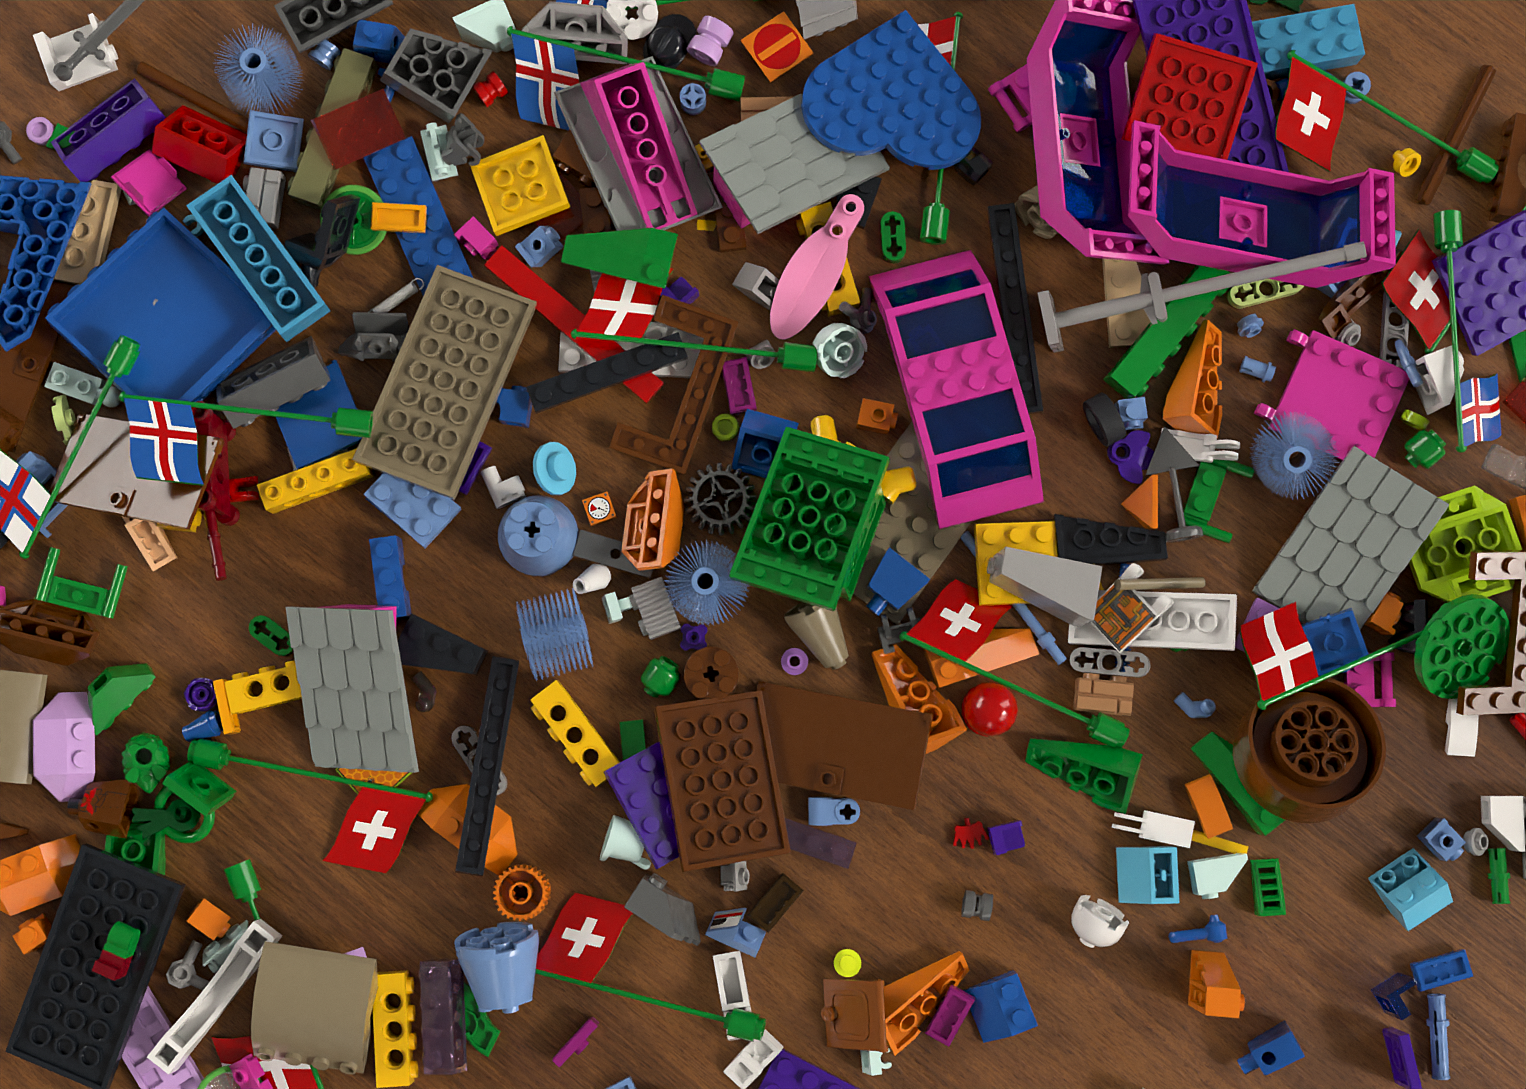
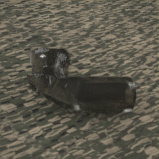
M420 671L411 679L420 690L415 707L419 712H428L435 705L437 690L425 674Z

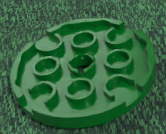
M1478 594L1464 595L1444 603L1429 620L1415 643L1414 667L1421 685L1431 693L1445 699L1458 698L1459 686L1484 685L1490 679L1487 675L1496 663L1501 664L1508 647L1510 625L1504 609L1493 600Z

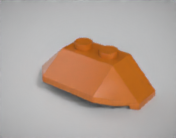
M673 468L648 472L645 477L646 480L638 487L627 504L621 552L639 571L664 568L679 555L685 506L676 472Z
M469 784L431 789L429 792L432 793L433 799L430 802L425 801L418 813L435 832L458 849L469 795ZM495 804L485 868L500 875L504 870H507L518 855L512 817Z
M76 834L38 845L0 860V911L13 916L63 897L81 849Z

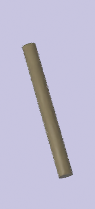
M1203 577L1117 579L1114 582L1116 590L1203 588L1205 586V579Z

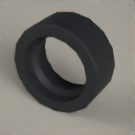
M1101 392L1083 402V410L1087 421L1098 440L1107 447L1126 436L1122 418L1111 399L1105 393Z

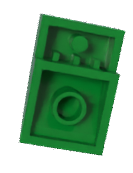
M131 823L127 838L106 835L105 851L165 875L164 829L142 840V833L138 832L137 827L146 823Z

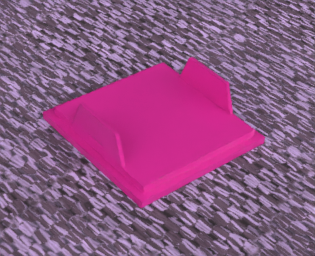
M150 149L111 176L116 184L148 217L187 190V187L177 178V171L164 157L158 158Z

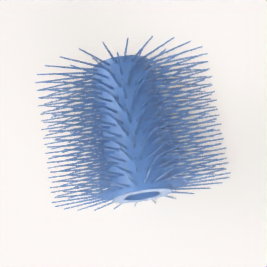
M258 28L257 43L256 36L253 42V38L251 41V36L247 37L248 34H245L246 40L250 39L246 43L242 36L247 49L239 38L238 40L244 50L234 39L233 41L238 45L236 47L239 49L238 51L235 48L233 49L237 55H231L233 53L228 50L227 52H229L228 55L230 56L227 58L230 59L222 58L224 60L217 61H220L218 63L230 64L229 66L219 64L222 65L221 67H228L222 68L225 69L222 71H230L224 72L227 73L223 74L226 76L219 78H223L222 80L228 79L222 81V83L225 82L227 84L224 87L228 86L227 88H229L226 90V94L233 91V95L239 94L235 98L236 102L239 97L240 100L238 102L242 99L245 103L248 101L249 105L251 103L250 100L253 98L255 105L257 104V110L259 103L261 109L262 100V106L263 102L265 103L264 108L267 103V111L268 106H272V103L276 107L270 93H272L277 102L276 96L283 103L284 100L279 97L281 96L280 94L284 95V90L288 92L290 88H295L290 85L287 86V84L295 85L293 83H300L297 82L300 80H290L297 79L294 77H302L293 73H303L291 70L298 69V67L295 68L292 65L299 66V64L296 65L297 60H290L291 58H289L290 56L286 52L288 49L284 48L286 45H278L276 39H270V36L268 38L267 34L263 41V38L261 40L260 33L258 40Z
M1291 412L1290 417H1285V419L1280 415L1283 427L1274 415L1282 434L1273 421L1272 423L1282 439L1276 434L1279 438L1277 439L1262 425L1269 435L1258 429L1263 437L1261 436L1260 438L1259 435L1260 442L1250 447L1259 446L1252 449L1258 450L1257 452L1250 453L1261 455L1254 456L1260 458H1253L1261 460L1258 461L1261 463L1257 465L1260 466L1258 470L1262 471L1259 473V476L1263 477L1267 473L1268 481H1272L1269 487L1273 486L1274 483L1276 487H1279V485L1283 487L1282 484H1284L1287 495L1290 489L1291 497L1290 484L1292 485L1294 495L1295 490H1297V499L1298 490L1303 489L1308 496L1305 484L1311 492L1312 490L1307 478L1314 488L1315 486L1306 471L1314 480L1315 478L1310 472L1323 483L1324 481L1317 474L1329 481L1324 473L1326 471L1327 474L1328 468L1334 465V463L1327 468L1326 466L1333 461H1337L1331 459L1339 457L1333 455L1326 456V454H1332L1326 452H1334L1327 451L1333 450L1330 449L1333 447H1329L1333 446L1331 445L1333 443L1327 442L1331 440V437L1327 436L1330 433H1324L1325 429L1322 426L1317 427L1312 422L1306 423L1308 417L1306 418L1305 415H1303L1302 419V416L1298 418L1297 414L1299 428L1295 413L1293 428ZM1311 434H1312V436H1314V437H1313V438H1315L1314 440H1312L1311 437L1309 438V436H1310ZM1298 451L1295 457L1289 458L1292 453Z
M701 541L702 551L701 547L696 544L698 554L691 544L696 559L688 549L696 566L689 557L688 559L695 569L689 564L693 569L691 570L680 560L678 561L687 569L671 561L683 571L669 566L676 572L667 570L672 575L668 576L672 580L664 581L672 588L673 595L670 590L667 591L672 597L673 602L675 603L678 600L680 604H683L682 607L686 606L685 612L690 615L686 617L687 619L695 622L692 620L694 619L704 625L709 617L714 626L713 616L716 623L719 624L717 613L720 620L723 621L719 608L728 620L719 601L726 610L727 608L719 597L723 601L722 597H724L738 608L728 598L742 605L740 601L732 596L746 602L743 597L738 595L748 597L742 591H748L747 587L750 586L732 580L729 577V571H731L734 561H731V558L735 553L730 555L731 557L728 559L727 555H722L724 553L727 554L725 552L726 547L721 545L722 548H719L711 543L706 555V548ZM712 578L713 585L708 589H702L703 581Z
M573 588L574 606L576 607H573L571 596L567 593L568 604L566 598L561 594L563 597V609L557 596L558 606L556 607L555 600L552 599L553 596L551 594L552 612L547 600L544 601L546 602L547 610L543 607L542 598H539L540 610L536 600H533L535 602L533 604L535 605V611L532 610L533 606L528 605V611L530 612H527V608L524 607L526 606L525 603H522V609L517 608V611H519L517 612L519 614L518 621L520 620L519 624L522 626L520 629L527 659L529 656L530 668L533 669L532 673L537 674L536 670L543 672L541 670L542 664L543 669L546 670L544 671L545 674H549L547 667H550V672L554 673L552 670L554 669L552 667L553 661L551 660H554L557 671H560L558 669L559 663H561V668L565 670L563 660L567 662L566 666L571 668L569 666V654L574 665L573 668L577 669L576 662L574 661V657H577L579 667L582 669L579 649L581 650L586 668L588 666L586 652L588 653L591 665H593L585 619L580 611L579 601Z

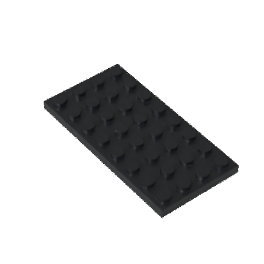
M82 844L5 1052L89 1088L110 1089L186 884L90 844ZM117 921H121L139 929L140 937L126 976L113 981L93 972L92 968L95 961L100 958L111 928Z

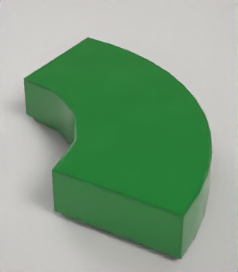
M463 982L457 1001V1014L460 1025L470 1044L481 1054L489 1057L501 1030L492 1024L487 1012L479 1011L469 984Z

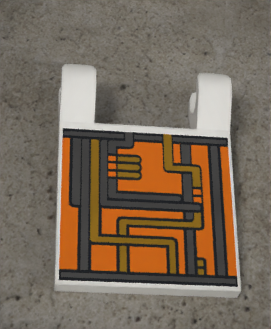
M1133 563L1119 579H1137L1143 574L1144 570L1139 565ZM1113 583L1097 599L1095 617L1091 623L1121 653L1151 623L1168 610L1174 602L1169 596L1161 595L1151 607L1136 590H1116Z

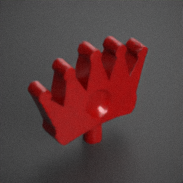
M968 817L964 818L965 825H955L954 846H957V841L960 839L961 847L964 849L966 847V840H968L970 848L973 849L974 838L978 841V845L981 846V834L986 840H989L980 821L970 824Z

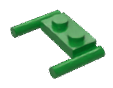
M1213 459L1212 463L1199 462L1183 508L1186 526H1200L1203 529L1204 535L1230 543L1233 533L1207 525V523L1210 521L1224 480L1225 470L1252 478L1255 468L1232 460Z
M50 547L35 599L113 619L128 566L117 564L110 590L53 576L61 550Z

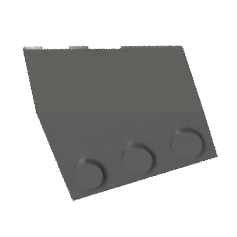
M410 28L380 81L449 124L458 112L493 50L472 47L463 42H453L443 39L441 36Z
M653 873L652 876L646 874L624 908L670 938L679 941L684 940L687 943H693L698 946L701 939L693 903L667 887L668 881L656 873Z

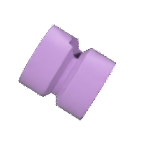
M704 16L697 28L699 35H695L691 39L687 51L698 61L715 67L722 56L723 50L721 47H727L734 32L724 22L711 16Z

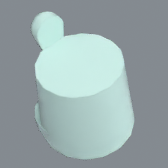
M613 815L604 839L600 860L605 861L608 857L631 861L642 869H649L651 862L646 858H641L644 846L631 822Z

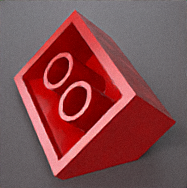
M182 105L155 126L152 153L218 184L230 175L233 177L236 175L244 160L247 134Z

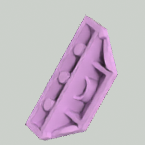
M87 692L57 693L33 719V776L59 802H68L70 798H83L87 785L93 783L95 775V733Z

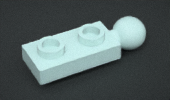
M54 362L44 387L95 405L106 381ZM111 386L103 404L107 407L118 406L121 403L119 399L121 391L117 387Z

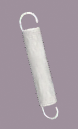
M420 278L412 280L408 285L385 299L369 312L372 310L374 313L389 312L418 292L413 281L417 279L422 281L423 285L419 288L420 290L424 287L423 280Z

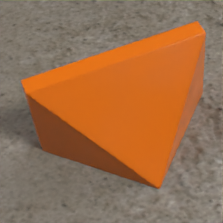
M1158 475L1148 477L1121 503L1145 529H1158Z

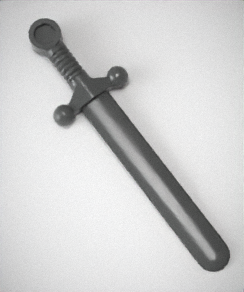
M125 0L87 38H84L82 32L76 31L73 34V38L75 41L80 42V47L65 62H59L54 66L53 72L61 81L71 79L73 75L72 70L88 55H95L96 59L103 60L106 54L103 50H98L97 47L145 0Z

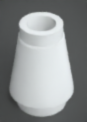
M592 564L573 581V588L578 594L604 589L611 580L610 571L603 564Z

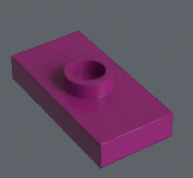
M747 357L725 361L722 374L730 414L746 413L747 409L756 411L757 407Z
M951 984L926 1028L925 1034L949 1047L973 1005L975 997Z
M590 1017L553 1057V1062L560 1068L574 1052L579 1055L589 1044L586 1038L598 1027L599 1022L594 1017Z

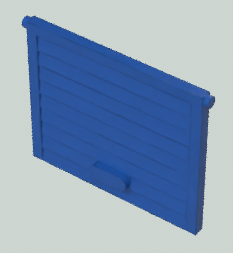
M333 360L332 364L326 366L331 381L327 382L325 387L317 391L311 390L303 394V397L293 403L287 402L279 406L277 411L332 417V413H337L339 407L357 409L337 360ZM276 417L297 470L359 443L362 437L336 435L335 429L331 428V423Z

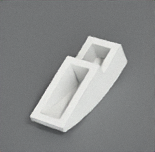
M740 951L714 955L713 960L724 1017H726L727 1012L732 1013L734 1008L752 1012ZM727 1035L728 1041L740 1039Z

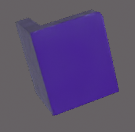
M680 277L669 288L662 289L660 300L662 295L691 304L699 297V290L696 287L692 288L683 277Z
M1021 820L987 827L994 855L1004 854L1007 851L1025 846L1021 826H1023Z

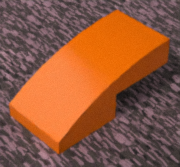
M1210 774L1185 784L1192 807L1197 812L1204 835L1208 839L1233 829L1225 805Z

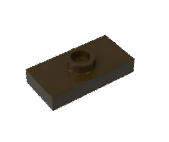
M782 873L747 915L769 933L804 890L786 874Z

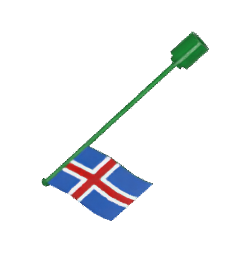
M513 26L507 28V34L510 37L512 35L516 58V100L520 118L556 128L569 130L554 92L579 83L574 50L630 64L644 62L513 29ZM644 62L646 68L705 82L704 88L709 89L708 94L740 101L745 75L714 68L713 73L708 72L707 77Z
M1443 210L1433 214L1435 248L1440 249L1442 253H1447L1458 446L1455 448L1458 452L1463 453L1466 451L1467 446L1474 442L1493 441L1501 436L1498 374H1493L1488 378H1471L1460 382L1452 252H1456L1463 245L1461 212L1458 210Z
M125 391L119 394L120 401L125 402L130 423V459L137 479L204 486L198 467V434L191 407L331 423V428L335 429L336 435L370 438L373 427V411L339 407L337 413H332V417L128 395Z

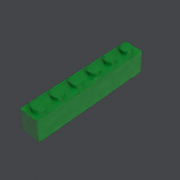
M1196 265L1180 285L1230 274V272ZM1228 288L1166 302L1167 320L1164 322L1157 320L1158 324L1154 325L1150 322L1103 380L1125 399H1131L1135 396L1137 398L1141 397L1149 387L1146 384L1152 376L1155 378L1161 373L1165 367L1163 364L1164 360L1168 356L1170 358L1178 352L1181 348L1179 344L1184 336L1189 337L1198 326L1195 323L1200 316L1205 317L1214 306L1211 303L1216 296L1221 297Z

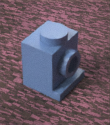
M539 226L515 247L530 267H542L564 246L559 241L560 236L556 230L548 226ZM538 241L541 242V248L536 244Z
M1145 397L1118 400L1114 404L1122 418L1125 430L1144 428L1143 422L1148 418Z
M1435 817L1417 835L1422 843L1439 860L1447 861L1450 859L1454 861L1464 852L1461 847L1466 842L1448 824L1445 818ZM1448 837L1450 842L1444 846L1443 839Z

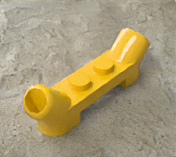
M828 415L817 416L810 422L812 434L840 442L837 439L834 419ZM846 442V443H845V444L854 446L853 444H851V443H849V442ZM910 466L886 471L881 483L885 501L894 504L900 493L913 491L917 486L914 470Z

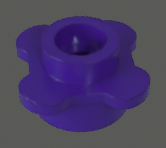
M684 624L681 627V632L683 633V640L680 643L681 648L687 651L690 648L699 650L707 647L705 642V634L708 631L707 627L702 624L699 626ZM692 635H696L695 640L691 639Z

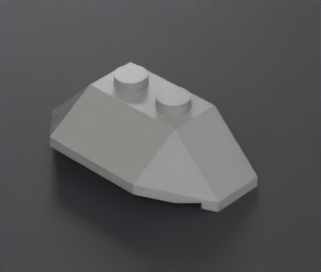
M550 1L521 30L627 57L628 37L604 6ZM574 50L576 60L627 64L626 62Z

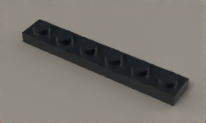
M679 332L657 339L682 342ZM644 344L535 383L526 388L537 414L688 359L685 348Z

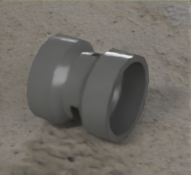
M965 890L961 917L971 918L976 916L980 920L989 921L993 907V894L984 893L978 895L974 891Z

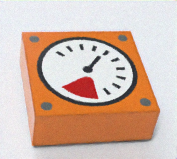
M608 492L582 500L591 526L617 518Z

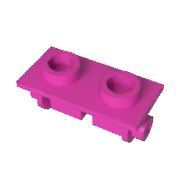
M252 1053L229 1066L235 1082L239 1084L241 1089H273L268 1079L261 1083L259 1082L258 1078L263 1076L265 1072L258 1058H254Z

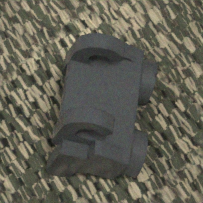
M460 113L456 115L455 125L445 135L447 146L442 151L441 156L446 164H453L454 166L467 163L466 157L472 156L473 158L469 159V165L475 166L480 163L481 159L480 153L475 148L483 146L485 138L464 114Z
M912 607L906 609L910 619L908 623L889 627L886 614L880 615L883 626L877 627L884 654L895 652L894 646L888 645L902 642L899 638L900 633L903 631L908 633L920 621V617L915 618Z

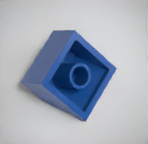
M747 409L740 427L732 469L737 470L740 468L742 472L766 478L785 428L797 429L799 423Z
M1014 970L963 990L975 997L970 1011L983 1043L1011 1037L1038 1026L1018 974Z

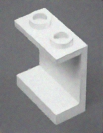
M93 13L88 15L91 24L51 39L44 32L33 35L49 82L58 91L118 70L115 62L118 59L117 52L112 44L109 45L106 38L97 47L98 50L101 49L106 54L103 60L96 59L95 55H88L72 70L73 75L68 81L59 80L53 72V68L57 63L65 62L80 47V42L75 41L73 38V34L76 31L82 32L84 38H87L104 22L103 20L99 21Z

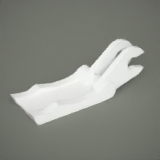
M1167 429L1195 461L1212 463L1213 459L1238 460V453L1215 451V448L1239 449L1240 442L1228 439L1217 440V435L1197 434Z
M1145 810L1143 818L1114 813L1116 817L1142 823L1140 829L1112 824V828L1139 833L1140 838L1190 848L1195 821Z

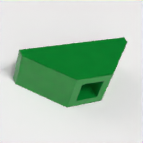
M143 663L107 667L88 686V704L95 735H98L102 730L108 729L114 722V718L122 711L127 710L132 705L134 699L152 685L156 676L151 666Z

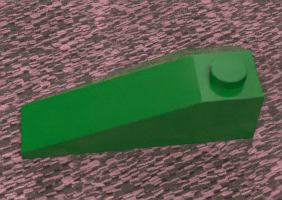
M642 228L567 235L561 262L666 288L678 234L656 228Z
M1211 731L1190 748L1258 835L1266 836L1285 821V819L1275 816L1261 807L1246 791L1235 768L1232 744Z
M1030 738L1025 762L1052 778H1061L1071 784L1069 788L1073 791L1078 792L1081 790L1091 796V801L1095 804L1126 814L1143 754L1117 746L1112 748L1108 745Z

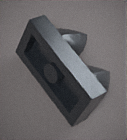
M1414 600V602L1406 603L1402 606L1399 621L1405 625L1414 626V629L1404 630L1388 639L1390 645L1425 628L1428 623L1427 600ZM1416 640L1396 649L1407 653H1415Z

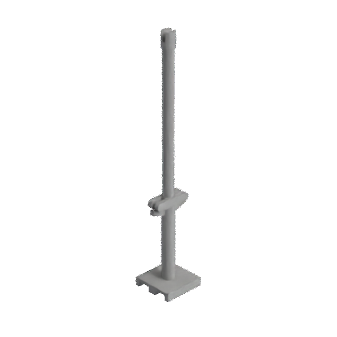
M1364 241L1344 245L1338 249L1162 289L1159 275L1156 272L1150 273L1149 276L1145 273L1141 276V287L1138 294L1061 312H1056L1054 299L1049 290L1038 292L1048 345L1053 350V353L1064 351L1060 328L1140 309H1144L1152 325L1158 324L1157 320L1164 322L1168 318L1165 302L1342 261L1348 262L1365 258L1367 254Z

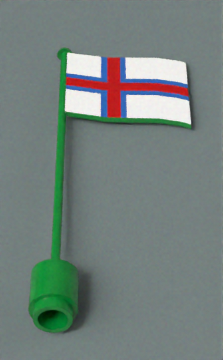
M120 335L118 340H114L103 362L107 366L106 371L110 373V376L51 494L32 473L0 449V530L20 550L19 556L21 558L27 559L30 557L28 552L115 377L121 378L123 374H130L140 354L138 349L141 344L124 335Z

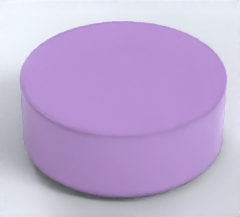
M36 117L28 123L26 133L35 144L46 145L55 127L46 118Z

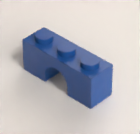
M512 386L511 389L502 388L496 401L500 405L499 421L504 425L529 428L532 402L527 388L522 386Z
M394 535L369 539L377 605L397 606L396 620L408 619L411 615L409 591L406 590L403 579L405 560L402 538Z

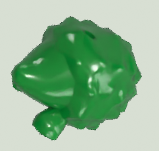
M142 732L131 737L128 743L125 744L126 749L122 752L123 773L129 782L136 783L146 793H151L170 769L169 751L159 736Z

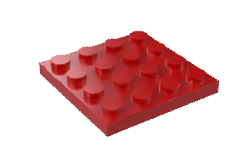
M1154 33L1121 140L1131 142L1132 123L1135 120L1160 125V132L1175 150L1227 160L1258 63Z

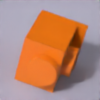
M1387 592L1364 625L1381 635H1394L1396 630L1392 626L1399 621L1401 617L1400 610L1404 603L1400 602L1401 598L1392 592Z
M42 913L35 919L31 918L19 925L20 931L12 937L23 954L35 952L45 945L52 925L46 915Z

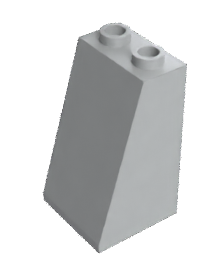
M1005 547L996 553L993 558L990 557L987 573L990 574L989 582L1075 627H1081L1094 621L1102 566Z

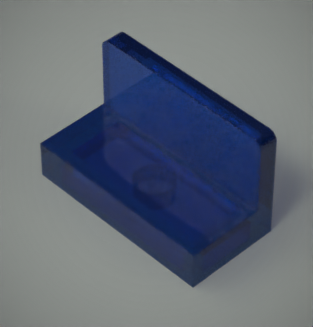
M1397 973L1372 988L1371 991L1385 1014L1404 1020L1411 1013L1401 999L1400 994L1416 985L1417 982L1413 977Z

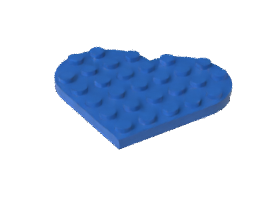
M906 10L819 64L809 75L802 94V114L808 129L818 141L838 153L844 151L855 153V156L874 154L886 148L893 156L912 167L918 165L929 167V170H937L950 167L967 156L980 133L981 113L974 95Z

